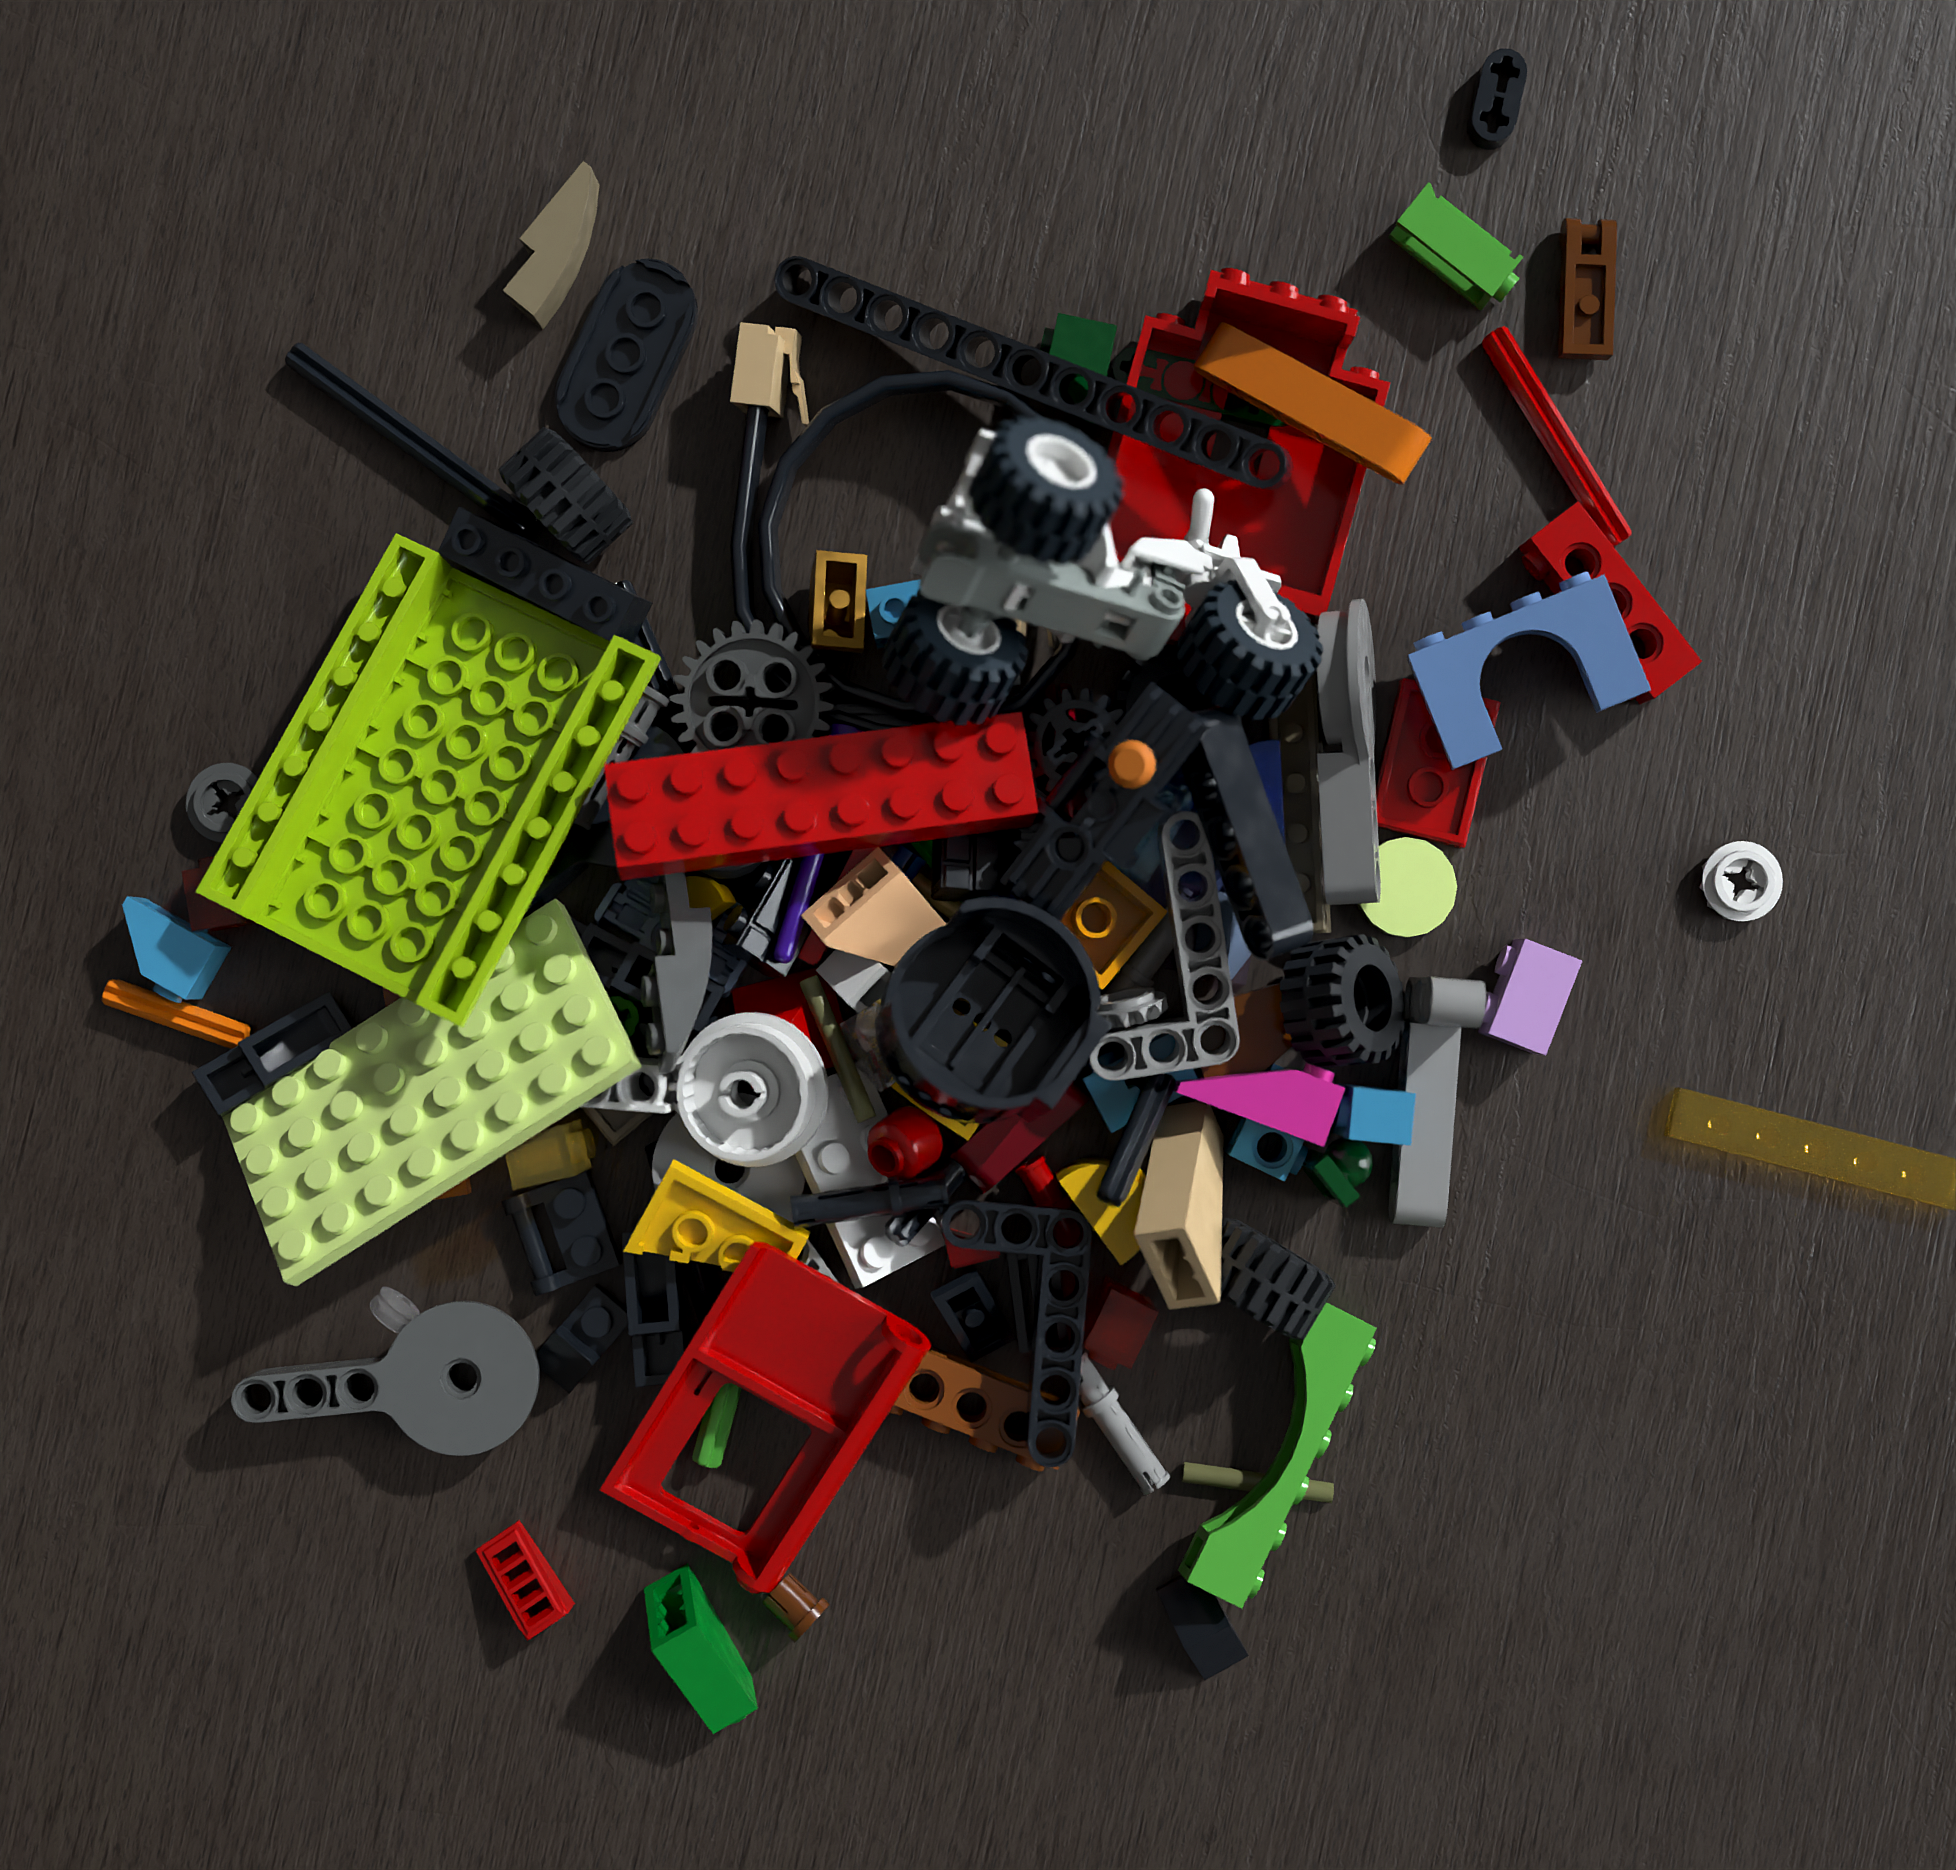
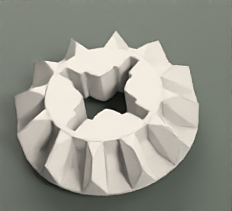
M1737 841L1715 849L1708 861L1702 866L1703 876L1699 887L1704 891L1707 906L1722 915L1723 919L1735 921L1758 919L1775 906L1781 895L1783 886L1781 868L1775 857L1767 849L1756 843ZM1746 867L1745 879L1751 882V885L1758 888V890H1740L1737 896H1734V884L1728 881V878L1723 876V874L1740 873L1742 868Z

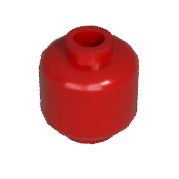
M913 1106L900 1107L878 1121L870 1129L867 1137L868 1158L873 1168L883 1176L888 1178L898 1176V1181L913 1179L939 1159L943 1149L942 1135L936 1121L923 1110Z

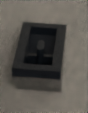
M1182 1575L1156 1588L1185 1651L1204 1680L1249 1656L1217 1596L1187 1582Z

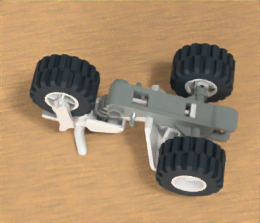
M1017 417L1012 422H1004L995 433L981 429L965 460L966 468L945 507L939 506L936 509L931 526L910 567V573L921 576L919 582L920 590H918L916 596L912 595L892 630L882 651L884 653L882 666L888 671L886 678L890 685L899 689L897 694L904 701L913 703L915 705L914 709L923 714L927 712L933 715L935 720L944 723L946 720H951L955 725H966L970 721L976 725L983 723L986 717L991 719L998 712L1028 658V650L1024 647L1026 643L1023 633L1016 630L1018 625L1013 619L1044 627L1057 635L1061 642H1072L1076 636L1093 641L1094 646L1097 648L1107 645L1125 650L1135 659L1147 660L1152 656H1156L1161 651L1183 617L1185 599L1187 604L1190 605L1191 611L1185 619L1186 628L1177 642V648L1179 649L1177 657L1179 663L1185 667L1183 672L1187 679L1193 681L1196 684L1195 688L1202 695L1212 699V703L1220 708L1225 707L1233 714L1241 717L1246 714L1252 719L1262 720L1264 716L1270 719L1278 717L1281 712L1285 713L1320 665L1323 645L1318 641L1320 635L1317 629L1310 625V619L1307 615L1297 609L1295 604L1288 598L1285 599L1277 594L1282 586L1280 577L1260 570L1254 559L1240 557L1236 536L1226 534L1218 547L1209 545L1208 537L1210 535L1214 495L1209 489H1200L1194 495L1190 529L1185 535L1184 540L1140 538L1130 547L1123 561L1117 563L1108 523L1122 501L1124 493L1121 490L1124 485L1122 477L1116 473L1118 468L1114 462L1104 455L1105 451L1097 444L1088 440L1087 436L1068 428L1062 423L1050 422L1040 417H1033L1032 420L1026 417Z

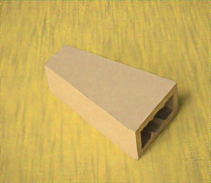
M1202 1101L1166 1106L1154 1134L1134 1234L1169 1310L1214 1304L1220 1301L1224 1136L1210 1104Z

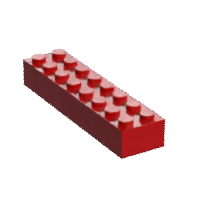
M1022 712L994 715L991 719L986 717L983 723L976 725L970 721L966 725H955L952 721H946L945 723L937 722L604 764L617 868L621 880L1031 827L1038 814Z

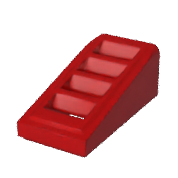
M520 1520L476 1549L508 1611L527 1641L568 1614L575 1604ZM516 1541L521 1550L500 1563L496 1554ZM524 1560H527L530 1568L512 1580L507 1572ZM537 1578L540 1587L523 1597L519 1589ZM547 1596L550 1605L535 1615L530 1607Z

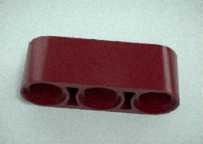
M1074 1078L1054 1108L1030 1124L1017 1114H1014L1007 1120L984 1123L972 1134L969 1140H965L949 1157L957 1161L964 1168L967 1178L983 1195L1074 1115L1091 1096Z

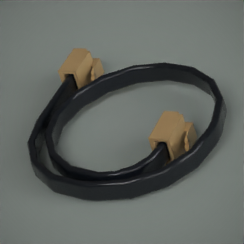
M740 322L730 402L747 414L730 541L734 613L746 633L750 632L753 620L758 619L754 612L751 544L768 416L780 418L784 416L789 369L792 392L798 397L802 424L806 427L778 460L758 521L762 592L777 623L783 626L785 639L794 631L802 636L798 651L810 645L807 643L782 591L778 527L798 469L838 423L890 396L953 391L1006 408L1016 417H1026L1030 420L1033 417H1043L1012 390L946 370L881 376L822 407L809 423L804 381L800 376L799 368L802 336L796 329L775 327L774 331L769 325ZM1013 619L1018 625L1016 630L1023 633L1024 637L1027 638L1029 623ZM1047 630L1049 646L1055 648L1053 633ZM1075 636L1072 642L1060 641L1058 649L1018 695L1004 701L995 715L1023 712L1029 709L1074 658L1080 638ZM818 652L810 662L811 665L817 663L828 665L829 669L821 678L828 683L834 684L835 690L840 695L907 718L933 716L927 712L923 714L914 709L915 705L910 701H903L850 682ZM782 666L773 669L769 676L783 691L791 684L792 676ZM838 709L831 713H823L822 720L829 723L844 724L863 731L905 727L876 723Z

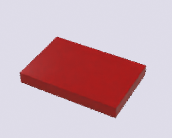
M1402 678L1399 683L1375 781L1378 828L1462 849L1466 846L1487 756L1451 770L1415 680ZM1482 697L1495 728L1501 702Z

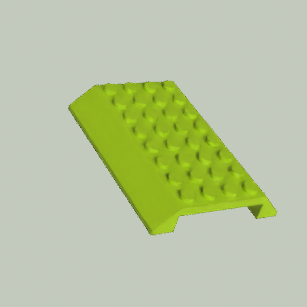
M396 533L196 892L463 1028L661 660L660 656L616 635L613 636L611 641H608L452 568L438 552Z

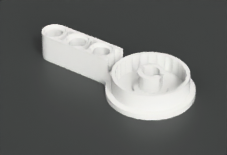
M745 1012L724 1017L703 1029L693 1039L683 1055L679 1057L670 1073H659L658 1059L638 1057L642 1065L641 1068L580 1106L654 1113H668L675 1110L681 1116L692 1137L712 1155L738 1166L761 1167L776 1164L791 1157L813 1138L826 1112L828 1081L825 1067L818 1051L802 1031L779 1017L765 1013ZM642 1072L648 1074L654 1081L655 1091L652 1097L647 1096L640 1088L639 1078ZM741 1079L749 1082L755 1092L761 1093V1096L755 1099L752 1105L743 1102L738 1095L737 1087Z

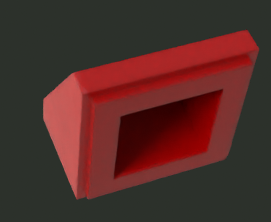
M950 1228L952 1234L956 1237L968 1238L972 1236V1234ZM943 1234L950 1265L954 1269L999 1258L998 1255H1001L1000 1251L966 1249L954 1246Z

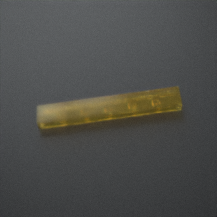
M1675 1088L1664 1136L1956 1211L1955 1158L1683 1088Z

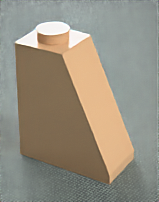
M879 847L801 914L828 947L894 967L909 948L920 938L946 924L902 871Z

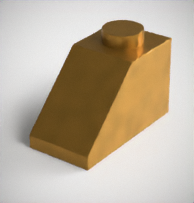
M816 550L810 576L808 625L811 648L863 652L867 555Z

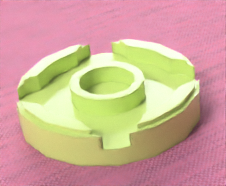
M1409 837L1386 841L1379 845L1380 902L1358 904V908L1369 924L1388 935L1412 937L1426 934L1443 923L1454 906L1457 891L1453 866L1444 853L1426 840Z

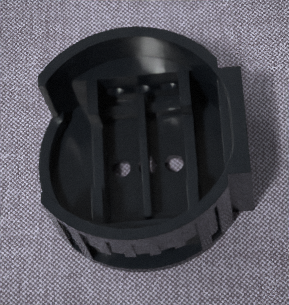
M997 897L965 901L944 926L929 932L913 944L891 972L882 995L880 1013L874 1020L876 1039L882 1059L889 1073L902 1090L919 1105L937 1115L955 1121L977 1124L1007 1120L1014 1114H1017L1030 1124L1052 1110L1112 1024L1096 1012L1101 1005L1097 975L1085 949L1072 932L1055 917L1033 905L1022 901ZM962 1000L967 1003V1015L960 1016L954 1012V1001ZM979 1015L983 1016L979 1023L974 1026V1018ZM989 1023L988 1030L983 1031L986 1025ZM997 1031H1004L1008 1034L1010 1039L1008 1046L1001 1047L995 1043L994 1035Z

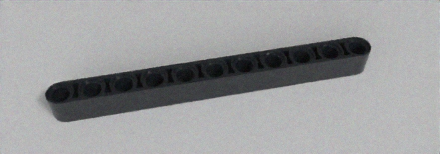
M792 256L786 258L775 271L774 282L776 290L788 302L1251 486L1266 490L1277 489L1284 485L1292 474L1293 463L1290 454L1285 448L1275 442L805 257ZM809 270L812 278L811 286L807 292L799 295L796 289L797 278L803 271ZM853 287L857 294L856 304L852 310L844 313L840 305L841 296L848 288ZM899 305L903 314L902 321L895 330L889 331L885 324L886 313L891 307ZM944 322L948 328V339L941 348L934 349L930 342L931 331L936 325ZM990 340L994 345V358L986 367L980 368L975 359L976 350L981 343ZM1036 358L1041 365V376L1033 385L1025 386L1021 379V369L1027 361ZM1084 377L1088 384V394L1082 402L1073 405L1068 400L1067 387L1073 379ZM1131 395L1135 401V413L1129 421L1120 424L1114 418V404L1120 397ZM1169 414H1179L1183 421L1181 435L1175 441H1164L1159 430L1162 420ZM1225 432L1231 440V450L1224 459L1213 461L1207 453V443L1215 433ZM1273 451L1279 458V470L1271 479L1261 480L1254 471L1255 460L1261 453Z

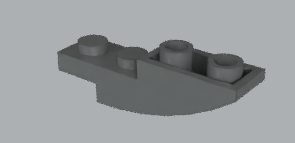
M685 872L660 875L658 882L651 883L650 885L652 913H660L661 928L656 931L657 956L654 957L649 976H642L641 997L643 1006L651 1007L653 1023L648 1024L647 1045L649 1054L657 1055L659 1073H670L684 1050L701 1008L711 964L712 923L710 907L690 908Z

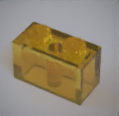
M581 1119L551 1125L507 1152L505 1156L513 1190L572 1177L590 1169V1159L596 1157L595 1143L591 1130L589 1128L583 1129Z

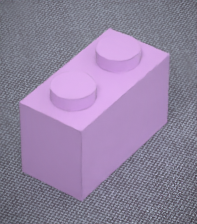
M1514 939L1511 946L1505 945L1495 965V973L1500 974L1494 992L1486 993L1485 1014L1478 1033L1529 1053L1546 1056L1582 960L1528 939Z

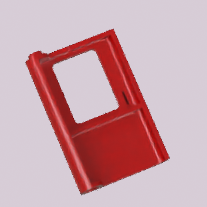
M760 1241L753 1242L601 1486L600 1491L675 1531L685 1539L695 1542L731 1562L736 1574V1580L745 1590L755 1594L772 1592L781 1581L930 1350V1341L919 1329L778 1248ZM726 1383L739 1386L805 1423L811 1430V1433L755 1521L746 1531H737L666 1492L661 1484L718 1391Z

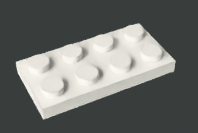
M864 1061L855 1065L877 1116L858 1124L837 1073L827 1077L828 1102L822 1123L813 1138L795 1154L812 1194L888 1182V1177L878 1173L868 1158L867 1137L869 1131L888 1114ZM893 1215L868 1217L832 1224L827 1223L826 1225L855 1289L865 1287L944 1246L945 1241L935 1218H931L910 1243L903 1247L898 1246L885 1235V1224Z

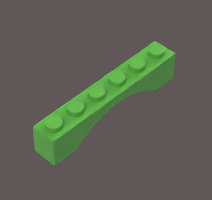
M1326 1302L1306 1338L1289 1339L1294 1364L1295 1396L1290 1424L1281 1449L1263 1478L1244 1498L1222 1514L1199 1525L1178 1569L1187 1582L1241 1609L1247 1597L1253 1598L1257 1594L1264 1579V1570L1261 1568L1270 1550L1276 1551L1286 1534L1287 1524L1284 1523L1292 1504H1299L1307 1491L1309 1477L1306 1475L1314 1458L1319 1459L1325 1453L1330 1443L1331 1431L1328 1429L1337 1411L1342 1412L1347 1407L1354 1390V1386L1350 1383L1358 1367L1364 1366L1373 1354L1376 1340L1372 1337L1377 1329L1376 1327Z

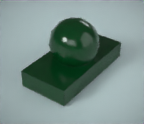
M1340 1138L1332 1142L1325 1150V1153L1313 1149L1308 1151L1301 1168L1327 1200L1341 1207H1348L1360 1197L1354 1187L1364 1183L1370 1176L1373 1162L1368 1147L1360 1140Z

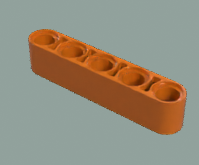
M1224 322L1219 323L1193 366L1201 376L1215 385L1399 485L1405 483L1432 439L1424 430L1412 422Z

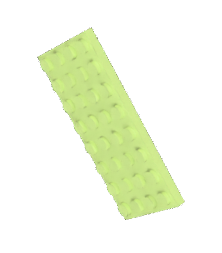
M555 898L520 921L463 1028L401 997L331 1042L329 1049L321 1052L310 1062L288 1076L282 1077L274 1085L246 1103L237 1106L232 1112L225 1115L223 1120L285 1283L298 1286L641 1068L642 1065L565 906Z

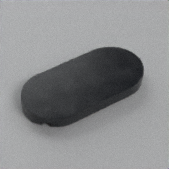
M650 258L635 260L636 263L625 267L622 265L609 274L597 294L558 379L555 389V402L559 418L569 435L589 449L601 452L619 451L632 446L647 433L696 329L698 305L695 294L684 275L674 266L664 261Z

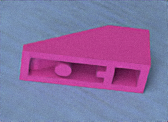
M1306 1063L1303 1072L1285 1068L1176 1080L1173 1091L1324 1147L1345 1088L1332 1083L1335 1073Z

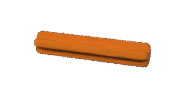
M119 979L109 980L102 994L104 1005L230 1049L237 1047L238 1042L249 1037L251 1033V1027L248 1024L185 1002H173L154 991Z

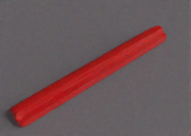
M1505 326L1490 332L1482 340L1483 348L1574 497L1580 502L1614 547L1625 541L1632 534L1629 525L1511 332Z

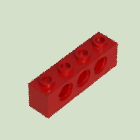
M1579 501L1518 547L1524 554L1522 562L1527 571L1539 581L1543 579L1554 594L1562 592L1559 583L1572 577L1565 568L1566 556L1578 558L1583 563L1584 572H1589L1591 580L1605 574L1628 634L1639 637L1645 645V655L1639 661L1651 690L1630 700L1636 699L1639 704H1643L1656 698L1702 662Z

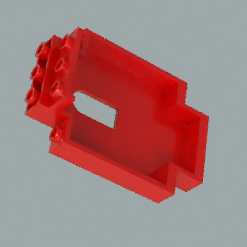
M1222 268L1221 272L1210 271L1194 328L1185 326V320L1172 314L1158 313L1156 318L1145 316L1127 384L1136 388L1139 376L1154 378L1150 388L1161 391V376L1168 361L1157 359V369L1144 366L1143 361L1147 349L1197 361L1220 322L1227 323L1382 407L1385 405L1391 382L1380 380V374L1368 368L1351 367L1350 371L1342 369L1347 349L1355 338L1360 321V316H1357L1358 310L1347 307L1345 300L1332 295H1319L1316 299L1298 294L1299 289L1289 283L1272 281L1269 285L1251 281L1250 275L1241 270ZM1179 361L1167 369L1164 375V386L1172 397L1178 400H1188L1194 398L1200 392L1203 386V376L1193 368V363ZM1207 379L1205 381V388L1198 399L1209 403L1212 382ZM1214 384L1212 390L1213 399L1221 409H1224L1229 392ZM1131 395L1123 396L1116 420L1120 424L1129 421L1135 413V401ZM1173 402L1216 420H1221L1222 413ZM1169 414L1162 420L1159 430L1163 440L1172 442L1181 435L1183 421L1179 414ZM1290 425L1285 427L1270 426L1267 440L1279 444L1288 451L1292 458L1293 469L1290 478L1284 485L1277 489L1266 490L1251 486L1113 431L1107 458L1111 459L1118 468L1116 473L1122 477L1124 485L1121 490L1124 493L1122 501L1108 523L1117 563L1123 561L1130 547L1140 538L1184 540L1185 535L1190 529L1194 495L1200 489H1209L1214 495L1210 535L1208 537L1209 545L1218 547L1226 534L1236 536L1240 557L1254 559L1260 570L1278 575L1282 586L1277 594L1292 601L1297 609L1307 615L1310 619L1309 622L1318 624L1320 614L1327 612L1367 468ZM1217 433L1211 436L1207 443L1209 457L1211 456ZM1263 452L1257 472L1259 479H1271L1278 472L1280 462L1275 452ZM1185 599L1183 605L1184 615L1166 641V645L1175 647L1186 628L1185 619L1190 613L1191 607Z

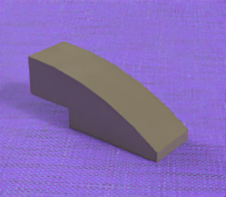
M584 161L519 238L530 258L503 289L512 305L543 330L560 308L572 287L591 239L597 212L599 183L592 168Z

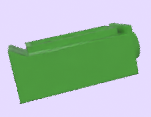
M1429 182L1396 222L1397 226L1388 237L1480 311H1482L1492 297L1501 303L1520 279L1513 271L1523 259V256L1519 254L1516 259L1509 256L1512 251L1444 197L1440 196L1437 199Z

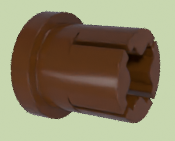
M791 1573L762 1602L790 1631L787 1636L794 1643L830 1605L823 1597L818 1600Z

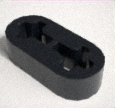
M1501 48L1493 51L1486 58L1477 77L1467 122V133L1470 140L1477 147L1484 150H1494L1501 147L1509 139L1517 124L1527 78V65L1525 59L1512 49ZM1499 66L1506 67L1507 76L1510 77L1502 92L1496 91L1498 75L1495 72ZM1492 106L1498 107L1496 123L1500 126L1495 133L1487 132V123L1484 122Z

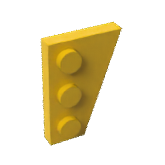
M673 1159L628 1241L624 1252L642 1255L643 1251L670 1256L669 1260L687 1264L690 1260L719 1265L724 1271L734 1272L753 1242L767 1243L797 1259L808 1240L810 1232L804 1228L794 1229L793 1222Z

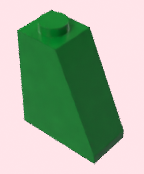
M685 1564L645 1587L644 1594L651 1651L710 1731L714 1734L730 1724L740 1722L748 1714L757 1710L752 1676L689 1564Z

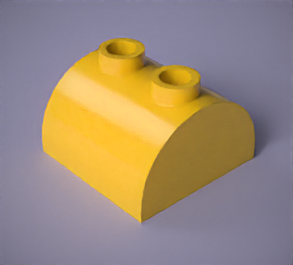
M1098 1157L1075 1160L1055 1173L1058 1181L1120 1265H1122L1140 1249L1134 1234L1146 1176L1139 1169L1126 1201L1119 1208L1110 1207L1107 1203L1099 1201L1096 1195L1110 1160Z

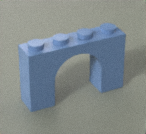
M1588 571L1559 583L1562 592L1542 600L1539 592L1532 593L1510 603L1513 612L1493 620L1491 612H1487L1461 623L1464 632L1445 639L1443 633L1438 632L1413 643L1416 652L1409 654L1407 661L1451 770L1502 750L1481 696L1480 674L1488 654L1507 639L1531 634L1544 636L1561 644L1575 660L1596 712L1651 690L1605 574L1591 580Z

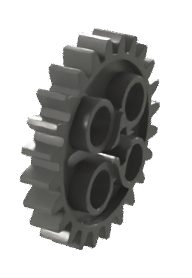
M758 619L753 620L749 633H746L741 623L733 621L731 637H727L720 629L714 628L712 629L715 641L713 646L700 640L695 642L702 655L698 660L683 656V662L691 669L689 676L674 675L673 679L684 686L685 689L683 694L670 696V701L683 705L684 712L676 714L671 720L677 724H687L688 729L679 736L678 740L681 743L696 742L697 745L691 753L770 744L771 742L766 735L767 725L770 720L780 716L784 717L789 725L788 736L783 742L816 738L815 736L818 731L829 732L832 729V726L823 721L822 717L823 713L837 711V706L823 701V695L832 692L836 687L832 683L820 682L819 677L825 674L829 667L825 663L810 664L818 650L811 648L810 645L798 651L802 636L795 631L785 641H782L783 626L774 623L767 635H765L763 623ZM736 663L741 671L740 682L733 689L724 690L719 683L720 671L724 666ZM778 666H787L791 671V684L783 692L774 693L769 686V676L773 669ZM755 691L756 696L768 701H797L798 708L796 710H779L758 707L755 708L752 717V711L739 706H711L709 701L712 697L749 700L753 698ZM732 714L738 721V731L734 738L723 742L717 735V722L724 715Z

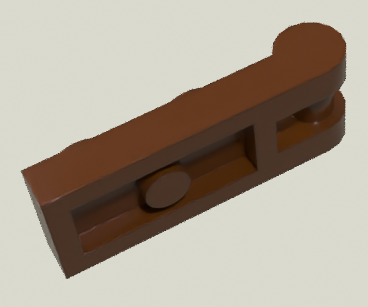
M1564 218L1559 238L1562 250L1558 359L1609 360L1613 356L1617 223L1615 220L1600 219L1597 224H1582L1579 218ZM1582 245H1594L1596 255L1581 254Z

